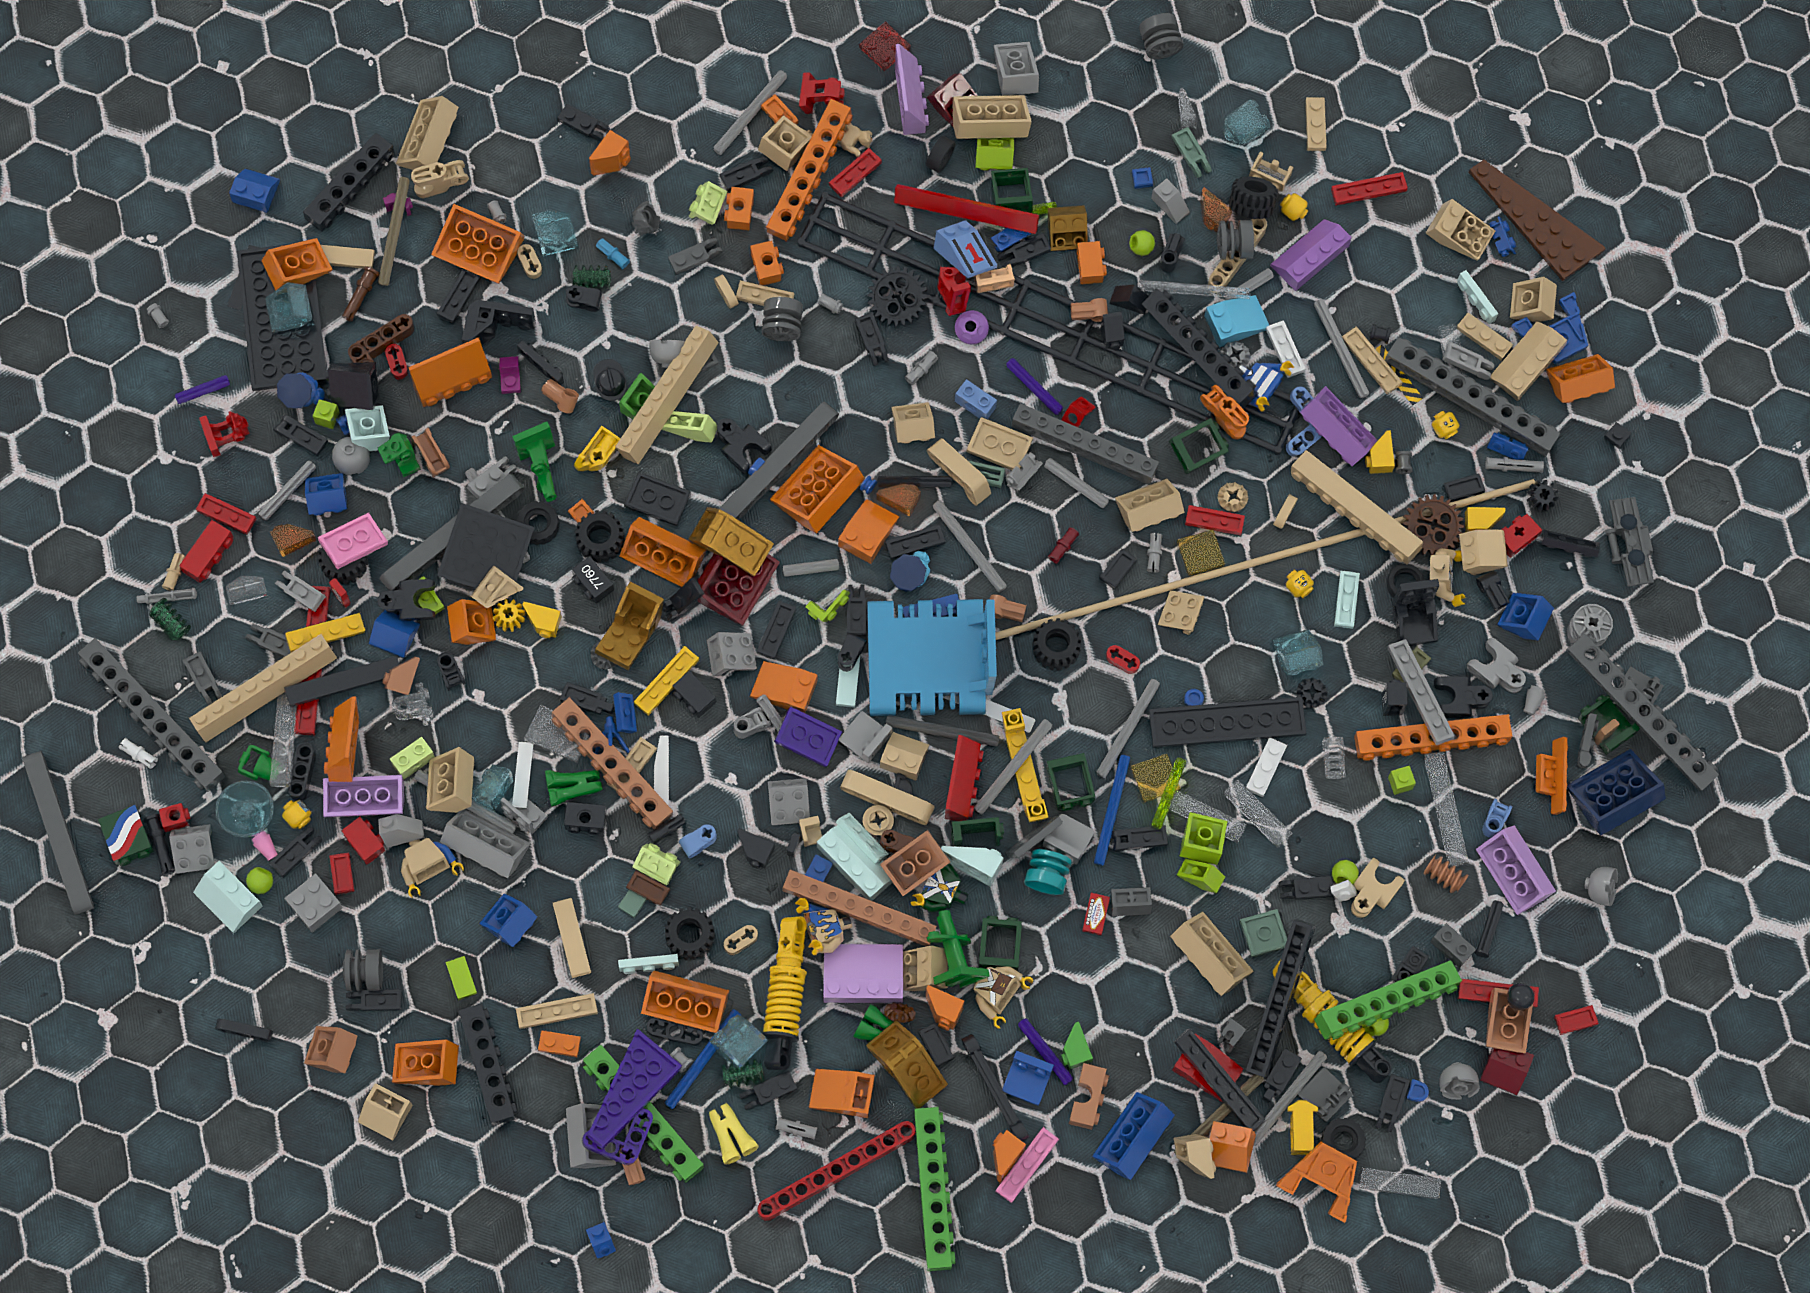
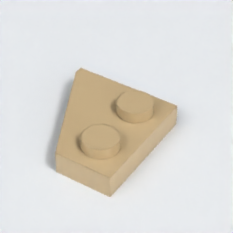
M493 566L471 597L485 608H489L495 605V603L508 598V596L522 591L524 588Z

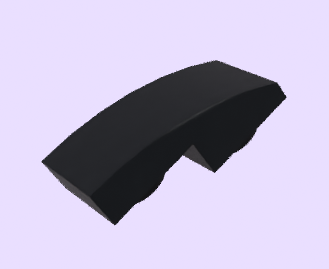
M1412 946L1391 979L1397 982L1418 974L1429 958V955Z

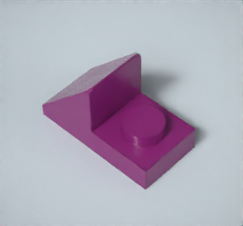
M519 356L500 358L499 370L502 394L521 393Z

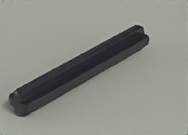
M878 476L877 485L878 487H951L952 477Z

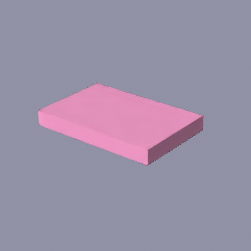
M369 513L318 537L319 543L337 569L388 545L387 539Z

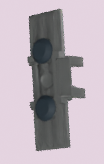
M1636 497L1609 500L1614 528L1606 530L1605 533L1609 538L1613 557L1611 559L1612 564H1623L1627 587L1654 583L1649 556L1653 554L1648 526H1643L1640 520ZM1616 535H1620L1622 539H1625L1627 551L1621 557Z

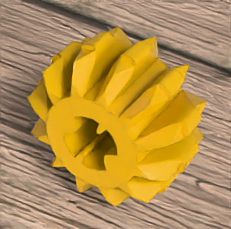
M505 599L504 605L498 603L499 609L493 610L495 614L493 621H496V626L498 628L502 627L504 632L508 628L513 632L514 626L520 628L519 622H525L523 617L525 610H522V605L520 603L516 604L514 599L510 604ZM512 613V617L506 618V614Z

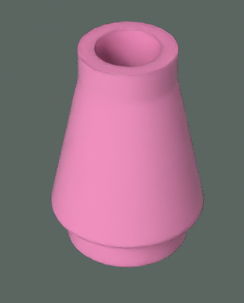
M263 831L252 839L254 842L253 846L268 861H271L278 855L270 834L267 835Z

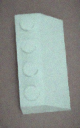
M839 825L831 828L817 841V848L833 863L866 899L873 901L892 883L880 865L883 860L874 864Z

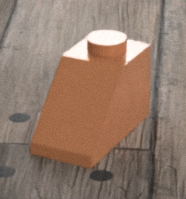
M413 657L390 669L389 673L386 672L383 678L384 688L409 695L420 658Z

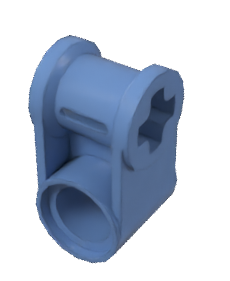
M1494 798L1482 828L1485 836L1492 838L1501 831L1513 806H1506L1497 802V799ZM1488 824H1494L1497 830L1490 829Z
M703 825L694 832L682 837L679 840V844L688 858H692L716 841V831L711 825ZM704 832L710 833L711 837H704Z

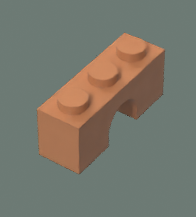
M1083 1063L1078 1086L1088 1089L1091 1099L1086 1103L1074 1101L1069 1120L1070 1125L1092 1130L1093 1125L1098 1124L1100 1113L1096 1112L1098 1105L1102 1106L1104 1094H1101L1103 1086H1107L1109 1075H1105L1107 1069Z

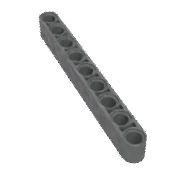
M825 401L822 402L719 509L740 520L836 421L839 413Z
M509 474L471 503L470 506L497 514L522 494L525 488L513 474ZM457 515L381 575L380 581L389 591L399 590V581L415 579L444 556Z
M42 751L24 756L22 759L72 910L77 915L94 909V904Z

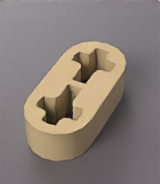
M527 244L520 246L517 251L518 258L526 275L531 279L540 277L542 267L534 249ZM523 251L529 253L530 259L527 260L526 256L523 255ZM530 264H533L537 272L531 270Z
M722 274L714 278V282L730 309L739 304L724 275Z
M1289 494L1273 524L1280 529L1284 527L1298 498Z
M747 925L728 936L724 941L725 951L730 955H735L755 943L758 938L757 929L752 925ZM747 930H748L749 932H752V931L754 932V933L752 934V936H753L752 939H750L749 937H746L745 939L742 940V938L746 936V933H745V932H746ZM738 940L740 941L736 944V949L728 948L730 941L733 943Z

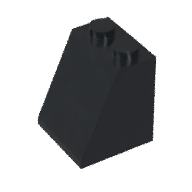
M376 362L331 363L325 373L326 381H329L330 386L327 390L328 399H331V403L341 407L374 410L379 400Z

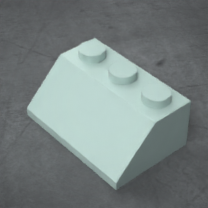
M220 861L204 874L193 892L233 933L263 907L260 901Z

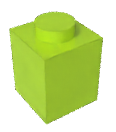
M319 399L313 414L315 424L334 429L336 419L340 413L337 404Z
M1410 766L1393 770L1388 776L1394 795L1413 790L1416 784Z

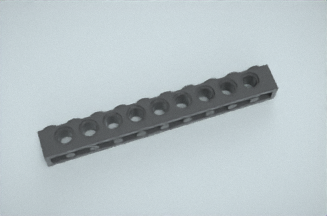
M1398 337L1385 358L1386 363L1519 442L1525 443L1526 446L1545 457L1560 435V432L1555 427L1541 422L1537 416L1529 415L1520 406L1512 405L1505 397L1492 393V390L1488 387L1480 386L1473 378L1460 374L1456 368L1448 367L1439 358H1433L1428 355L1424 349L1416 348L1407 339ZM1404 355H1410L1412 359L1408 360ZM1425 364L1429 369H1423L1420 365ZM1436 374H1442L1445 378L1440 379ZM1453 383L1459 384L1461 388H1455ZM1469 393H1474L1477 398L1470 397ZM1485 403H1491L1493 407L1489 408L1485 405ZM1501 412H1506L1509 417H1504ZM1517 422H1523L1526 427L1519 426ZM1534 431L1540 432L1542 436H1536Z
M1582 634L1566 651L1627 716L1638 725L1699 791H1702L1719 775L1716 772L1717 767L1711 761L1707 762L1703 758L1704 754L1699 748L1691 746L1689 743L1691 740L1684 733L1680 734L1676 730L1677 725L1671 719L1667 720L1662 715L1664 713L1658 705L1654 706L1649 701L1651 698L1643 690L1640 692L1635 687L1637 683L1630 676L1627 678L1622 673L1624 669L1617 662L1613 663L1609 659L1611 657L1609 653L1603 648L1601 650L1596 645L1597 641L1593 636ZM1588 649L1594 651L1595 656L1592 660L1587 659L1585 656ZM1601 663L1606 664L1608 667L1606 674H1602L1599 671ZM1615 677L1621 680L1619 688H1615L1612 685V680ZM1628 691H1631L1635 696L1633 702L1626 700L1625 695ZM1642 705L1648 709L1646 716H1642L1639 713V708ZM1655 719L1661 722L1659 730H1655L1652 726ZM1669 733L1675 738L1674 743L1671 745L1666 742V736ZM1681 748H1685L1688 751V756L1685 759L1679 755ZM1695 762L1701 764V771L1698 773L1693 770Z
M96 638L78 652L81 658L79 662L86 669L90 667L93 671L92 676L98 682L102 680L106 684L104 687L111 696L115 694L119 698L117 702L123 709L127 707L131 711L129 715L136 722H142L144 725L142 727L149 736L153 734L157 738L155 742L162 750L166 748L170 752L167 755L174 763L178 761L182 765L180 769L187 776L191 774L195 778L193 782L200 790L204 788L209 792L225 778L224 773ZM97 660H104L100 666H95ZM110 673H116L113 679H107ZM129 686L126 692H120L122 687ZM135 700H142L140 705L133 706ZM148 713H154L153 718L145 719ZM160 727H167V730L165 732H158ZM173 740H180L177 746H171ZM185 754H193L189 760L183 759ZM199 767H206L203 773H196Z

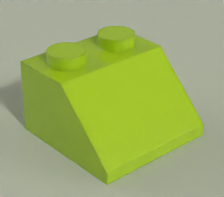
M977 138L976 168L981 170H1007L1013 168L1014 138Z
M1189 812L1179 856L1217 865L1222 855L1227 821Z

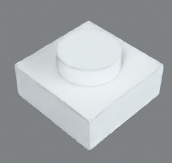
M1349 880L1330 886L1331 893L1339 902L1357 896V890Z

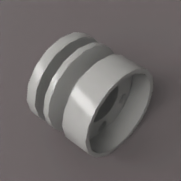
M1587 604L1580 607L1575 612L1567 628V636L1570 643L1573 644L1582 634L1587 636L1590 634L1597 641L1596 645L1600 648L1611 633L1613 619L1604 607L1597 604Z

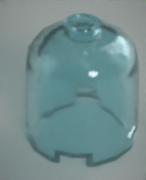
M1249 99L1225 117V131L1223 133L1228 141L1232 140L1238 145H1245L1270 128L1265 113L1261 115L1257 109L1260 106L1254 100Z

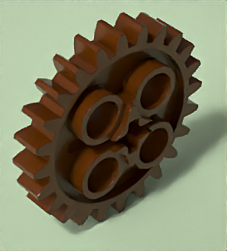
M1436 494L1432 496V499L1425 495V501L1419 497L1417 499L1418 504L1415 502L1411 503L1413 509H1406L1409 515H1403L1407 522H1403L1402 525L1407 526L1410 532L1423 541L1422 555L1429 551L1431 556L1438 549H1448L1447 546L1453 549L1455 546L1452 542L1458 543L1460 541L1456 536L1462 534L1459 529L1464 528V525L1459 524V522L1463 518L1457 516L1461 510H1454L1456 504L1449 505L1451 499L1444 502L1443 496L1437 500ZM1426 508L1431 511L1430 518L1423 516V509ZM1442 514L1449 517L1448 524L1441 522L1440 517ZM1417 519H1420L1427 523L1435 521L1434 525L1448 528L1449 531L1447 532L1438 527L1432 530L1431 525L1417 522ZM1421 526L1425 529L1424 536L1417 534V527ZM1436 532L1442 533L1444 537L1442 542L1435 540Z

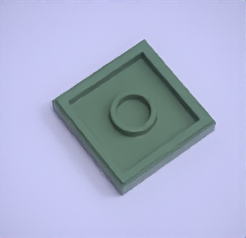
M1278 909L1240 919L1251 958L1285 948L1287 936Z

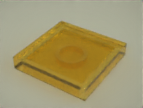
M1214 530L1177 540L1188 576L1225 566Z
M1167 754L1131 765L1130 767L1144 803L1180 791L1181 789Z

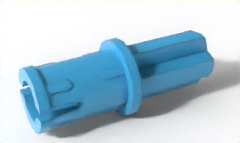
M603 238L597 242L596 247L608 256V260L614 261L621 269L627 267L630 260L621 254L617 247L614 248Z

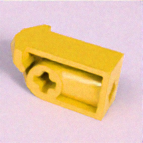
M601 426L576 459L574 467L577 471L601 470L616 452L615 446L621 438Z
M1297 1100L1287 1107V1112H1292L1290 1117L1291 1155H1307L1314 1148L1313 1112H1318V1107L1307 1100Z

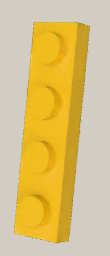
M360 613L290 631L285 633L290 653H292L320 634L329 643L365 633V628Z
M684 646L637 697L634 704L649 716L673 690L672 685L694 667L699 661V657Z

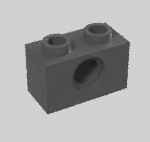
M1447 923L1430 941L1459 968L1476 950Z

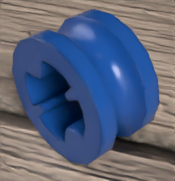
M868 476L863 481L860 490H865L866 494L869 495L876 486L877 480H872L871 476Z

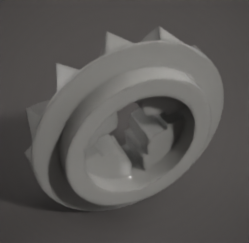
M1237 341L1228 342L1222 348L1221 354L1226 353L1233 360L1231 364L1234 367H1240L1241 365L1245 367L1249 363V348L1244 343H1238ZM1232 350L1235 353H1240L1238 356L1239 360L1236 357H1230L1233 353Z

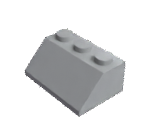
M581 1103L566 1108L571 1168H595L616 1165L615 1160L588 1150L582 1144L583 1135L590 1130L602 1105ZM586 1137L588 1144L592 1145L593 1141ZM610 1142L604 1149L608 1153H613L615 1145Z

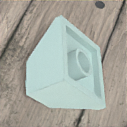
M383 405L375 406L374 410L345 409L352 443L365 447L369 451L378 450L377 447L389 440L390 436Z

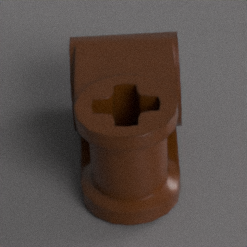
M889 829L882 833L880 845L885 851L894 854L915 838ZM888 837L892 838L890 843L886 842Z

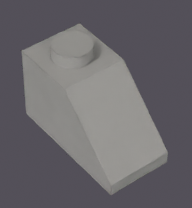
M1165 179L1153 189L1151 199L1175 224L1190 213L1180 192L1168 179Z
M399 814L378 819L379 834L387 848L424 838L422 820Z

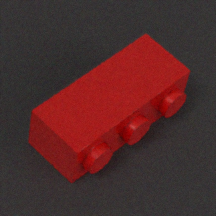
M211 520L180 563L181 571L199 583L203 579L206 580L211 574L213 565L218 564L221 560L223 551L228 549L233 543L231 531Z

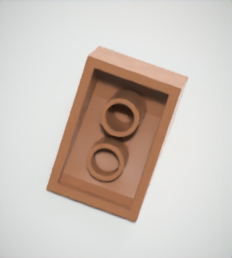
M927 830L888 857L880 865L902 896H904L949 864L950 860Z
M1494 988L1491 990L1488 1010L1486 1047L1525 1054L1533 1004L1526 1010H1516L1507 1001L1508 990Z

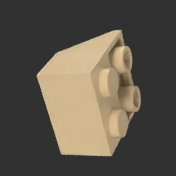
M927 946L903 951L904 991H926L928 985L939 990L948 988L945 982L934 985L933 977L948 971V962L944 948Z
M375 1083L365 1100L358 1123L393 1141L413 1105L409 1100Z
M1198 1134L1175 1137L1176 1158L1195 1173L1210 1179L1214 1178L1216 1166L1212 1160L1213 1144L1210 1139Z

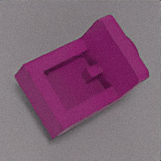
M391 193L383 198L387 212L393 210L396 193ZM410 197L406 198L405 209L409 216L411 215L410 209L413 208Z

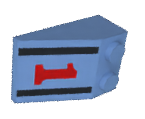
M966 220L936 230L934 249L967 278L997 268V263L980 234Z

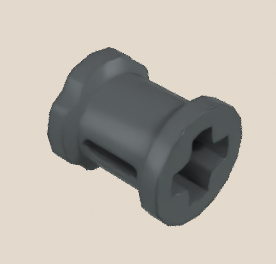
M1396 452L1397 474H1410L1413 472L1410 461L1412 452Z

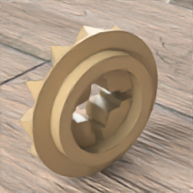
M1236 482L1226 483L1220 488L1218 502L1225 510L1236 512L1243 509L1247 504L1248 495L1243 485H1239ZM1237 491V500L1232 499L1229 501L1230 495L1228 493L1234 494Z
M881 805L868 808L863 815L864 828L874 836L882 835L884 831L891 829L894 823L891 811ZM876 814L879 816V819L884 820L881 822V828H879L877 823H872V821H875Z

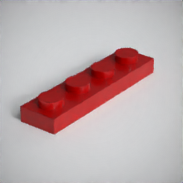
M1403 172L1331 187L1335 206L1407 192L1408 189Z
M1462 979V982L1459 984L1458 999L1490 1002L1491 990L1494 988L1509 990L1514 984ZM1530 986L1534 992L1533 1007L1536 1008L1538 1005L1539 987Z

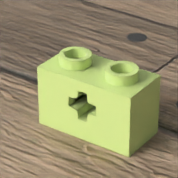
M420 737L390 758V761L404 780L429 763V760L435 758L425 740Z

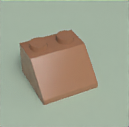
M316 1026L304 1064L334 1073H346L358 1036L337 1027Z

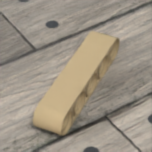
M1265 218L1252 219L1254 248L1265 234L1267 227ZM1258 225L1262 229H1255L1254 226ZM1227 252L1226 260H1221L1210 275L1208 290L1213 294L1221 293L1246 259H1240L1235 256L1233 259H1229ZM1229 267L1231 271H1225L1223 268ZM1213 281H1219L1221 284L1215 285Z
M853 770L847 771L840 786V789L846 793L874 805L884 806L891 812L922 825L928 824L935 808L934 805Z

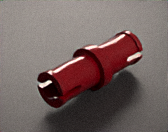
M1069 527L1062 539H1058L1056 542L1057 545L1048 555V559L1057 564L1065 552L1071 549V544L1079 536L1078 531Z

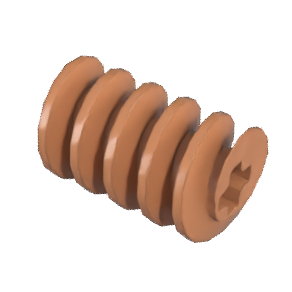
M1434 856L1424 870V875L1431 872L1430 879L1438 877L1437 884L1444 881V889L1451 886L1450 893L1456 890L1458 892L1469 875L1466 874L1461 877L1462 870L1455 873V865L1448 868L1449 861L1442 864L1443 857L1435 859Z

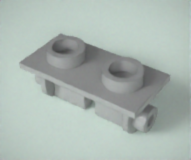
M1031 452L1026 454L1018 463L1021 469L1016 466L1007 475L1008 487L1020 490L1043 464L1035 460V455Z

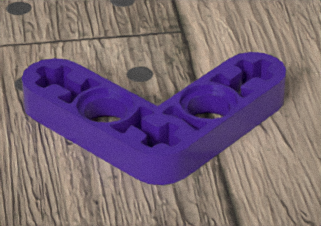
M642 1109L634 1117L625 1141L621 1142L614 1138L612 1139L611 1143L615 1145L613 1153H608L605 1149H598L594 1142L592 1145L588 1144L586 1137L589 1131L583 1135L582 1144L586 1149L624 1165H632L638 1158L653 1121V1115L649 1110ZM646 1114V1119L649 1121L644 1122L642 1129L638 1128L641 1121L638 1116ZM631 1133H640L641 1141L633 1142L630 1137ZM619 1146L623 1147L621 1152L627 1153L629 1150L634 1158L626 1160V1156L622 1153L619 1154V1157L615 1155L619 1151Z

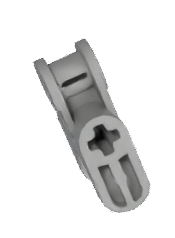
M1489 638L1486 641V649L1493 656L1494 663L1486 665L1473 659L1466 664L1467 670L1491 689L1500 684L1510 693L1519 692L1526 681V677L1520 669L1514 666L1518 662V658L1499 641Z

